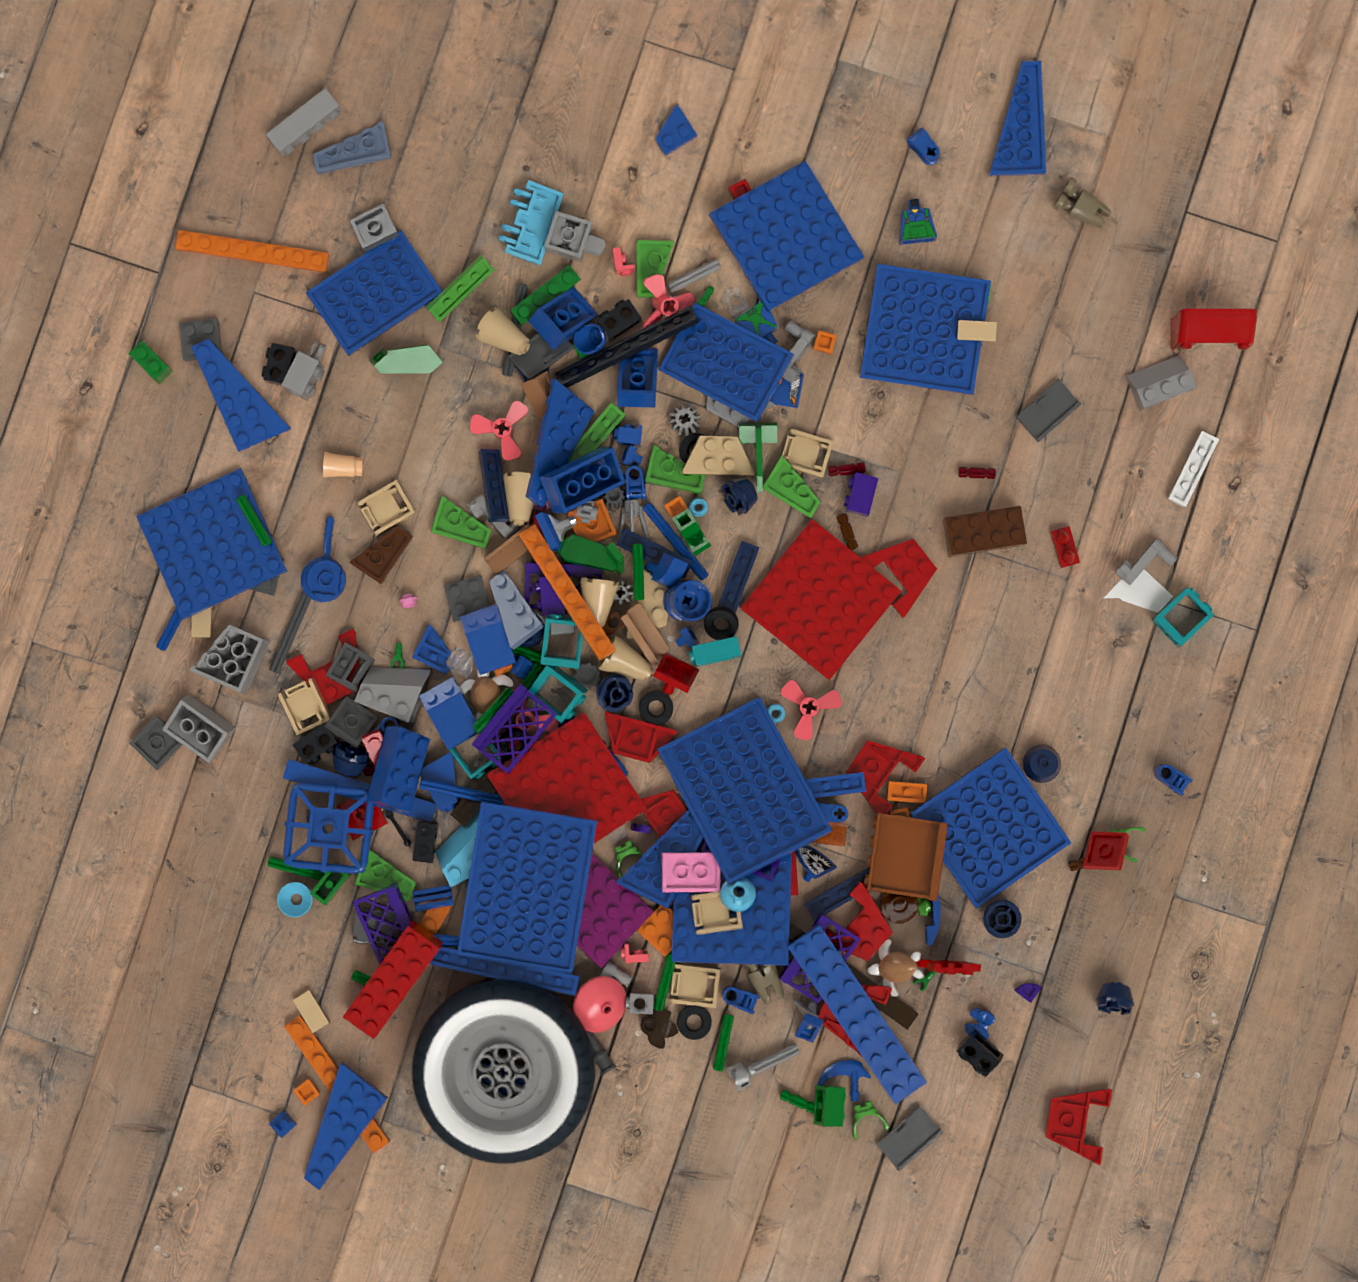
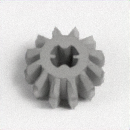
M684 403L681 404V410L675 406L674 410L676 413L670 412L669 414L670 417L674 418L669 420V424H675L671 428L672 431L679 428L678 435H681L683 430L685 431V436L689 435V429L692 433H695L696 430L693 426L700 427V423L696 421L700 420L701 416H694L697 414L698 409H694L691 412L692 405L689 404L688 408L685 409ZM688 416L690 421L682 424V420L679 419Z

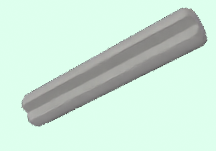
M714 259L669 282V290L674 293L719 270L720 264L718 260Z

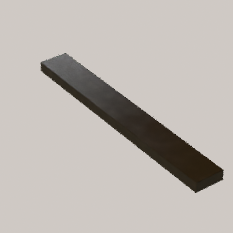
M793 924L790 926L789 944L805 934V932ZM845 962L860 984L877 985ZM891 994L886 1005L871 999L877 1009L907 1030L919 1015Z

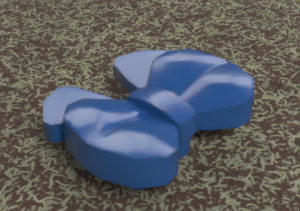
M975 1008L970 1012V1015L978 1023H966L965 1030L969 1035L976 1029L982 1036L988 1039L989 1033L987 1028L995 1022V1016L987 1010L980 1011V1008Z

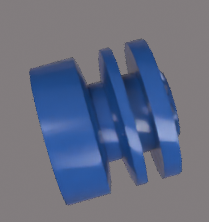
M679 581L674 586L668 587L664 593V609L675 620H699L707 615L711 608L712 599L710 591L699 581Z

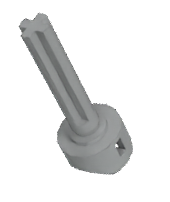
M794 1044L746 1068L741 1062H738L726 1069L729 1077L735 1080L737 1091H741L751 1086L750 1077L800 1054L797 1045Z

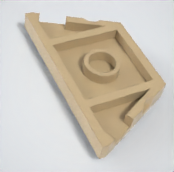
M699 436L681 471V474L754 476L755 474L738 437Z
M644 570V600L636 601L634 595H632L630 607L641 603L655 627L659 629L667 626L668 614L664 609L663 597L668 587L652 581L653 576ZM628 630V631H627V639H632L633 636L631 635L630 631Z

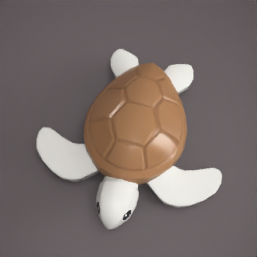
M477 670L478 679L476 681L468 679L461 684L464 694L471 690V701L478 711L475 716L477 720L501 694L499 686H514L513 681L509 677L501 674L490 679L489 672L479 675Z
M887 939L878 950L881 959L880 964L871 965L867 971L871 975H881L883 977V986L892 987L890 994L895 997L899 994L894 983H903L912 976L921 979L924 977V974L921 970L917 969L916 962L921 958L920 952H915L911 956L900 951L890 953L891 940Z

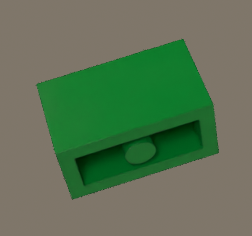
M141 341L128 353L158 384L173 372L144 341Z
M327 871L310 895L326 906L352 874Z
M816 1085L813 1124L823 1127H843L846 1100L845 1087Z

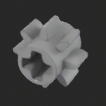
M590 500L578 506L577 517L581 518L582 523L590 524L591 520L596 521L599 507L594 506V501Z
M621 581L614 601L619 600L620 605H624V600L631 603L630 597L634 595V592L631 591L633 585L626 586V582ZM620 591H625V595H620Z

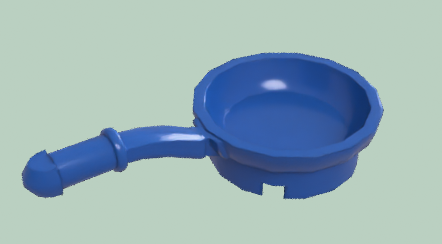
M328 516L325 520L326 526L325 533L323 534L324 556L309 561L301 574V586L305 594L312 600L320 603L331 602L337 599L344 591L346 585V575L342 566L330 557L333 523H335L332 516Z

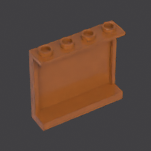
M878 813V816H874L872 828H876L875 836H871L870 847L873 848L872 855L868 856L867 866L870 867V873L865 876L864 886H868V891L872 890L937 901L948 823Z

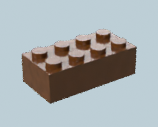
M1021 506L951 516L943 519L949 557L1007 549L1027 544Z

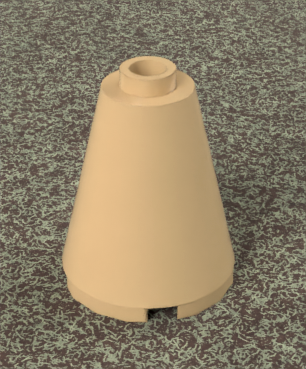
M495 307L493 308L495 311H488L477 327L480 331L479 335L476 334V339L481 343L516 355L525 354L529 350L530 344L529 339L500 309Z
M512 472V476H507V473L503 475L509 521L513 522L514 526H524L525 523L529 522L534 503L526 498V493L532 473Z
M581 578L582 598L600 626L604 627L618 590L619 582Z
M613 635L610 641L616 652L598 661V669L642 681L645 678L648 679L653 671L650 662L619 636Z

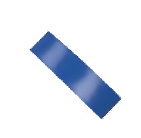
M939 893L937 901L931 900L932 925H925L926 945L928 946L933 944L939 929L941 917Z

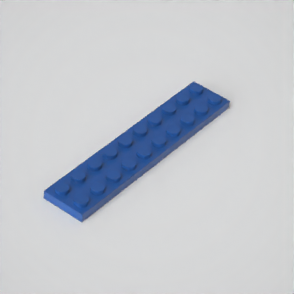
M820 924L790 943L787 947L894 1104H897L927 1083Z

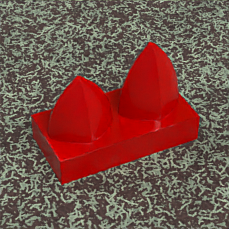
M1070 526L1051 531L1050 534L1060 568L1079 564L1080 560Z

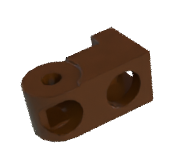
M619 610L608 615L605 626L602 627L607 637L626 627L620 617L621 613Z

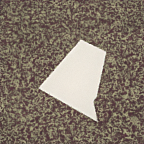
M1144 569L1131 585L1121 579L1104 598H1120L1122 601L1158 613L1173 596Z

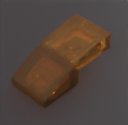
M830 825L831 833L811 842L845 847L847 827Z

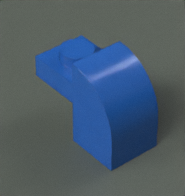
M664 552L658 565L647 561L644 568L651 571L652 581L666 587H671L682 578L688 563Z

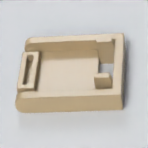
M790 429L789 433L796 435V437H787L782 455L796 471L823 479L834 441ZM819 449L827 450L822 467L815 465Z
M397 480L357 502L359 507L367 504L361 511L371 529L380 527V529L374 532L376 536L416 514ZM398 491L407 505L402 509L399 508L393 497V494Z
M314 678L308 679L309 684L307 681H304L285 690L288 698H286L283 692L278 694L297 736L328 722L331 718V713ZM316 714L320 721L306 727L303 720Z
M733 889L734 895L738 897V890ZM720 891L691 896L692 900H700L699 903H692L695 927H703L701 930H696V935L743 929L741 912H736L737 918L730 919L729 910L721 901Z
M675 964L674 968L681 969V972L673 971L671 995L678 996V999L670 998V1003L716 1008L720 969ZM707 978L715 979L713 997H705Z

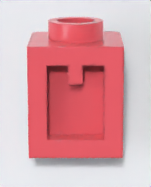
M620 247L613 248L616 275H632V272H635V265L623 266V264H626L625 252L621 253Z
M625 943V947H621L622 959H625L626 963L649 962V953H645V950H633V954H629V943Z

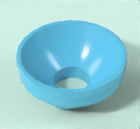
M745 877L730 885L725 881L720 890V898L724 906L735 912H742L750 908L756 896L754 885ZM735 887H742L745 894L742 897H736L733 893Z
M300 882L286 884L281 888L277 897L279 909L289 917L305 915L313 903L310 889ZM296 893L302 896V902L299 905H294L291 901V897Z

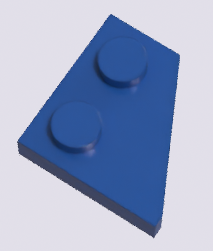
M678 105L674 107L655 138L656 143L665 156L697 137L695 130Z
M428 625L412 658L447 675L455 660V656L434 628Z

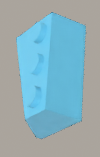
M479 811L465 827L461 825L435 852L450 887L469 879Z

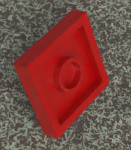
M665 653L653 677L665 682L663 691L666 694L672 695L675 688L688 693L699 669Z
M349 799L336 807L338 810H347L357 801ZM363 803L350 814L349 828L364 829L366 803ZM374 806L372 821L373 831L388 824L381 808ZM349 833L353 841L363 836V834Z
M1091 831L1083 867L1090 870L1121 871L1129 835L1126 832Z

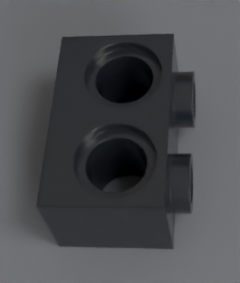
M629 299L617 302L614 305V309L611 311L606 310L598 316L597 323L603 328L610 342L642 321V317ZM623 310H630L632 312L631 316L628 318L622 317L621 312ZM608 320H613L616 325L613 328H607L605 323Z
M271 343V348L268 347L266 351L267 365L263 366L262 369L263 380L266 383L281 386L296 357L297 350L294 347ZM278 352H285V356L283 359H276V354ZM274 370L281 371L278 378H272Z
M326 723L293 744V747L305 764L311 763L313 765L321 760L320 756L325 752L330 754L337 747L336 745L340 743L334 733L325 728ZM327 734L330 742L324 746L320 740L323 735ZM308 745H311L314 749L311 756L305 754V748Z
M417 822L412 861L434 863L438 824Z
M976 1029L959 1044L956 1050L961 1059L969 1062L973 1069L984 1077L1000 1064L1004 1055ZM968 1046H973L975 1050L969 1049ZM982 1059H987L990 1063H985Z

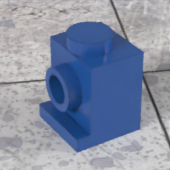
M628 424L615 428L614 439H618V445L641 446L642 425H638V429H635L634 425Z

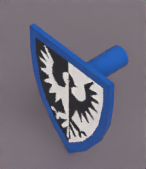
M805 845L796 850L798 861L807 870L803 877L807 882L812 877L817 879L837 869V866L824 854L810 846Z

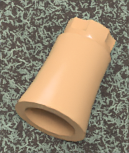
M324 452L323 478L362 476L363 458Z

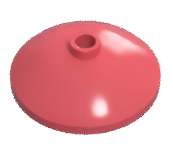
M609 976L594 977L584 983L578 990L573 1002V1012L579 1018L584 1029L589 1032L599 1033L616 1025L626 1009L627 996L625 989L620 982Z

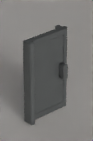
M537 333L529 339L530 348L525 354L516 355L510 353L508 358L524 374L528 381L565 356L574 347L569 341H566L553 350L541 335Z
M1058 379L1016 416V419L1022 423L1037 442H1040L1081 405V402H1078Z
M361 908L362 911L370 912L368 908ZM355 909L353 943L370 944ZM373 909L371 914L382 918L385 910ZM387 910L384 920L395 923L397 919L395 913ZM410 912V914H411V916H412V919H413V917H414V912ZM369 918L367 924L369 928L377 931L380 921ZM382 923L379 932L389 936L393 927ZM395 928L391 937L399 939L403 931ZM377 935L375 942L377 945H386L388 939ZM390 940L388 945L394 946L396 942Z
M919 1106L876 1145L894 1164L897 1170L900 1171L943 1133V1130H940Z

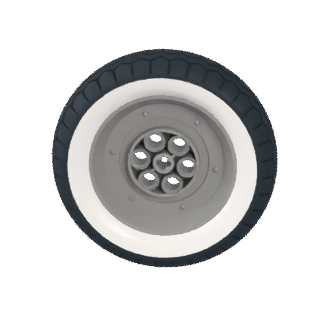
M491 980L471 985L453 994L438 1006L428 1018L420 1032L414 1049L412 1082L421 1113L432 1130L446 1144L458 1152L480 1161L500 1164L518 1163L534 1159L551 1151L566 1140L577 1128L589 1107L593 1095L595 1060L590 1039L582 1023L575 1013L557 996L541 987L522 981ZM505 1048L508 1051V1055L502 1056L498 1050ZM482 1058H489L492 1064L490 1066L484 1065ZM516 1058H523L525 1065H517ZM501 1068H504L505 1071H508L506 1075H503V1073L500 1071ZM483 1077H488V1078H490L491 1081H492V1084H491V1085H485V1084L482 1082V1078H483ZM522 1077L526 1084L518 1085L516 1078ZM506 1087L509 1094L502 1095L499 1092V1088Z

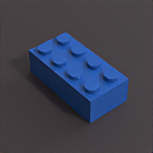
M600 447L540 477L553 513H566L626 483L613 447Z
M387 726L366 801L396 812L410 813L430 738L402 727Z

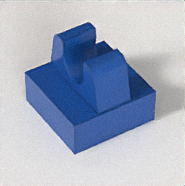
M629 445L626 446L619 464L626 467L631 466V463L641 464L643 457L635 454L636 447Z
M690 626L680 631L682 637L675 640L678 647L687 644L690 648L699 643Z
M516 655L514 657L517 662L510 672L524 680L529 671L532 670L534 663L521 655Z
M285 1110L269 1123L281 1138L297 1125Z

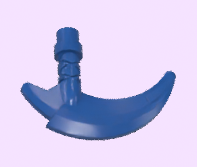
M853 1060L836 1062L822 1073L817 1085H823L824 1082L834 1076L845 1075L851 1077V1101H859L858 1079L862 1076L871 1078L870 1074L862 1067V1063Z

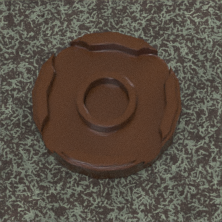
M884 892L880 908L888 921L895 924H903L915 917L919 908L918 897Z

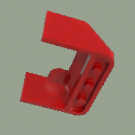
M1181 309L1171 319V349H1176L1178 346H1180V349H1191L1192 345L1197 343H1231L1234 346H1238V349L1247 350L1254 343L1257 309Z

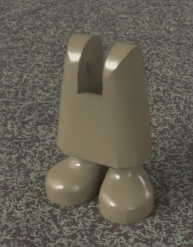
M1073 177L1069 179L1053 206L1056 210L1065 208L1070 211L1068 215L1099 228L1103 227L1105 221L1095 215V213L1098 212L1105 217H1109L1111 213L1107 206L1085 189L1080 193L1076 189V179ZM1068 197H1070V198L1076 200L1075 203H1073L1072 201H1070V200L1068 199Z
M742 964L750 969L747 976L766 1005L771 1003L769 993L766 990L770 986H773L774 993L778 999L784 997L776 965H762L758 967V965Z

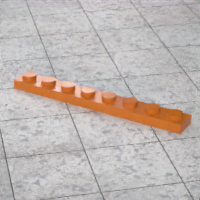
M178 230L175 247L176 250L322 273H326L329 253L182 230Z
M534 524L519 533L520 539L598 660L601 661L616 652L613 644L536 525Z
M299 1015L284 1026V1028L331 1093L339 1068L316 1035L311 1032L303 1017ZM374 1118L361 1134L373 1153L390 1142Z

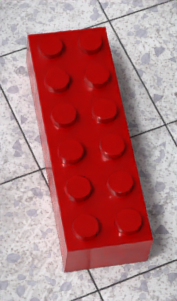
M412 920L347 1009L343 1018L372 1039H375L444 942Z

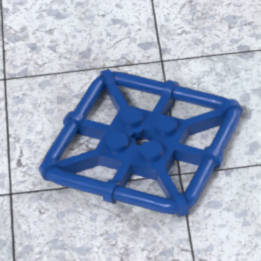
M295 783L290 793L287 821L284 824L286 826L283 862L285 865L294 868L321 870V873L330 871L357 874L366 871L371 835H373L374 803L367 801L364 829L349 828L350 814L366 802L369 791L362 788L337 786V784L332 783L331 785ZM303 790L329 793L328 808L315 807ZM336 794L362 796L360 800L347 810L334 809ZM298 795L310 809L309 824L295 822ZM328 822L334 827L330 834H327V831L323 829L324 826H327ZM294 827L308 828L307 842L291 855ZM348 833L363 834L360 862L347 847ZM310 846L323 847L322 863L295 859ZM329 848L342 849L355 866L329 864Z

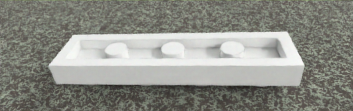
M1204 431L1200 432L1167 500L1184 508L1187 506L1219 441L1218 438Z

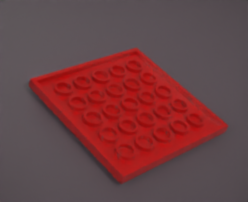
M812 519L740 609L825 678L830 680L901 593V590Z
M585 712L533 744L509 775L500 767L487 774V777L505 805L597 820L594 843L647 810ZM512 759L502 765L508 768L512 763Z

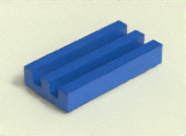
M450 885L413 891L416 912L454 905ZM449 898V900H443V901H438V902L426 903V904H421V905L418 904V903H421V902H427V901H430V902H431V901H437L438 899Z

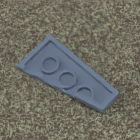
M381 121L370 129L362 130V133L350 136L337 145H331L313 154L317 174L390 159L391 153L384 122Z
M503 570L493 577L489 583L510 648L514 650L544 626L509 574Z

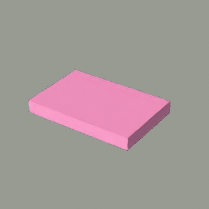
M662 853V892H719L721 890L720 868L712 853Z

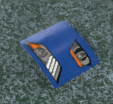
M800 373L793 384L782 378L770 401L774 405L798 408L804 374Z

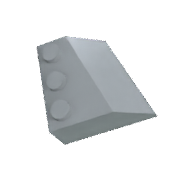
M228 625L214 641L210 649L201 656V659L189 671L247 695L270 642Z
M370 667L361 683L354 702L411 723L420 701L419 696L424 691L431 670Z

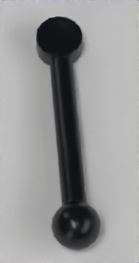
M391 811L387 812L386 817L392 821L404 840V845L410 846L411 841L406 838L394 819V813Z

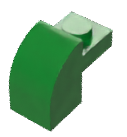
M689 509L672 518L682 538L695 556L711 547L710 542Z

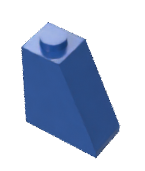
M450 752L422 768L421 779L457 786L455 757ZM429 791L440 812L445 810L447 813L456 808L455 804L459 802L456 796Z

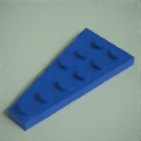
M1022 61L989 176L1046 174L1041 61Z
M210 339L191 346L238 452L291 430Z
M556 379L550 380L549 386H551V391L546 399L548 405L546 414L542 418L537 445H539L537 455H534L533 462H535L533 473L530 475L526 498L538 507H544L548 500L540 477L567 464L594 413L593 409Z
M689 809L616 884L667 909L669 908L676 892H662V853H696L703 840V836Z
M344 1062L340 1063L304 1179L318 1190L322 1188L388 1099L384 1093Z

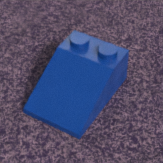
M572 287L538 308L528 322L554 350L573 337L577 330L593 321L598 316V313L576 288Z
M647 348L619 362L617 406L656 408L658 349Z
M496 604L460 616L479 675L516 663Z
M453 677L419 696L448 750L478 734L472 729L477 719L461 686Z

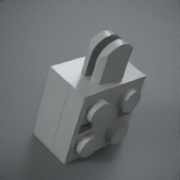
M556 211L544 248L545 252L582 263L585 252L601 256L606 246L603 238L591 235L593 229L592 222Z
M315 341L308 355L298 351L281 384L287 392L308 401L309 397L312 398L316 392L315 385L317 381H321L325 373L320 361L326 352L327 345L322 344L320 346V342Z

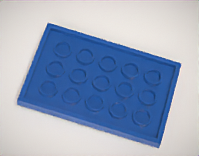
M402 230L398 231L399 236L369 250L306 292L348 356L432 302L442 292Z
M694 302L692 308L699 323L677 334L658 370L758 422L794 354Z

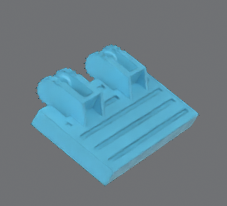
M528 180L525 189L532 191V194L516 188L513 191L515 195L528 199V203L525 204L512 199L509 203L519 208L513 225L521 228L518 229L503 224L501 228L506 232L517 235L516 240L504 235H499L498 240L507 244L504 253L539 266L545 253L544 246L555 212L559 210L564 193Z

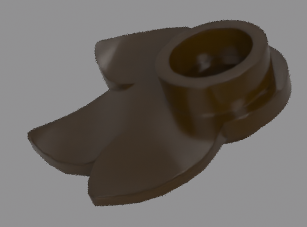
M658 1010L653 1016L644 1017L640 1024L642 1032L648 1035L649 1043L659 1049H664L665 1038L672 1037L678 1033L675 1024L669 1021L671 1012L668 1010ZM647 1022H653V1028H647Z

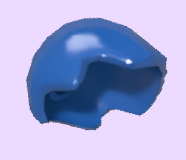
M587 324L577 330L573 336L575 346L582 354L598 352L606 343L605 331L598 324Z

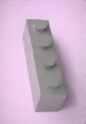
M325 88L269 131L266 136L282 157L289 155L298 144L308 141L312 133L322 130L325 127V123L330 119H336L342 110Z

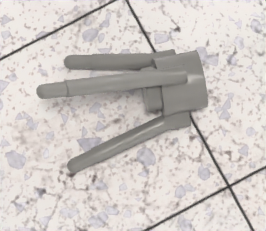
M638 500L625 501L624 507H622L617 540H619L623 532L626 514L630 518L631 532H634V517H638L639 514L645 538L650 540L643 515V507L639 505Z

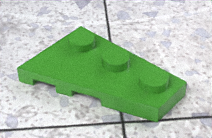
M636 241V298L654 297L644 286L643 281L654 274L663 276L674 241Z
M653 445L645 482L701 495L705 475L681 474L685 464L677 460L673 455L667 454L660 450L659 447Z
M782 455L763 485V489L811 518L821 500Z
M442 496L431 533L486 549L492 531Z
M369 849L366 871L358 873L355 885L379 891L397 882L404 900L411 901L416 882Z

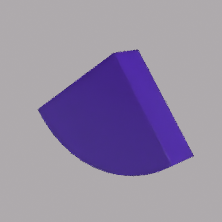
M633 823L630 830L649 833L650 827L649 825Z
M1025 983L1014 991L1031 1003L1042 987L1034 983Z

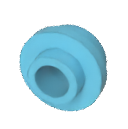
M695 498L690 502L689 510L692 515L702 517L708 511V504L702 498ZM697 504H700L702 506V510L697 511L695 509V506Z
M772 704L767 708L774 723H779L784 719L785 710L781 705ZM773 710L779 711L778 717L772 716Z

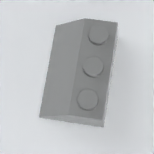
M1179 355L1126 376L1139 411L1186 394L1197 388L1189 367Z
M189 694L180 700L162 730L210 763L228 742L236 727Z

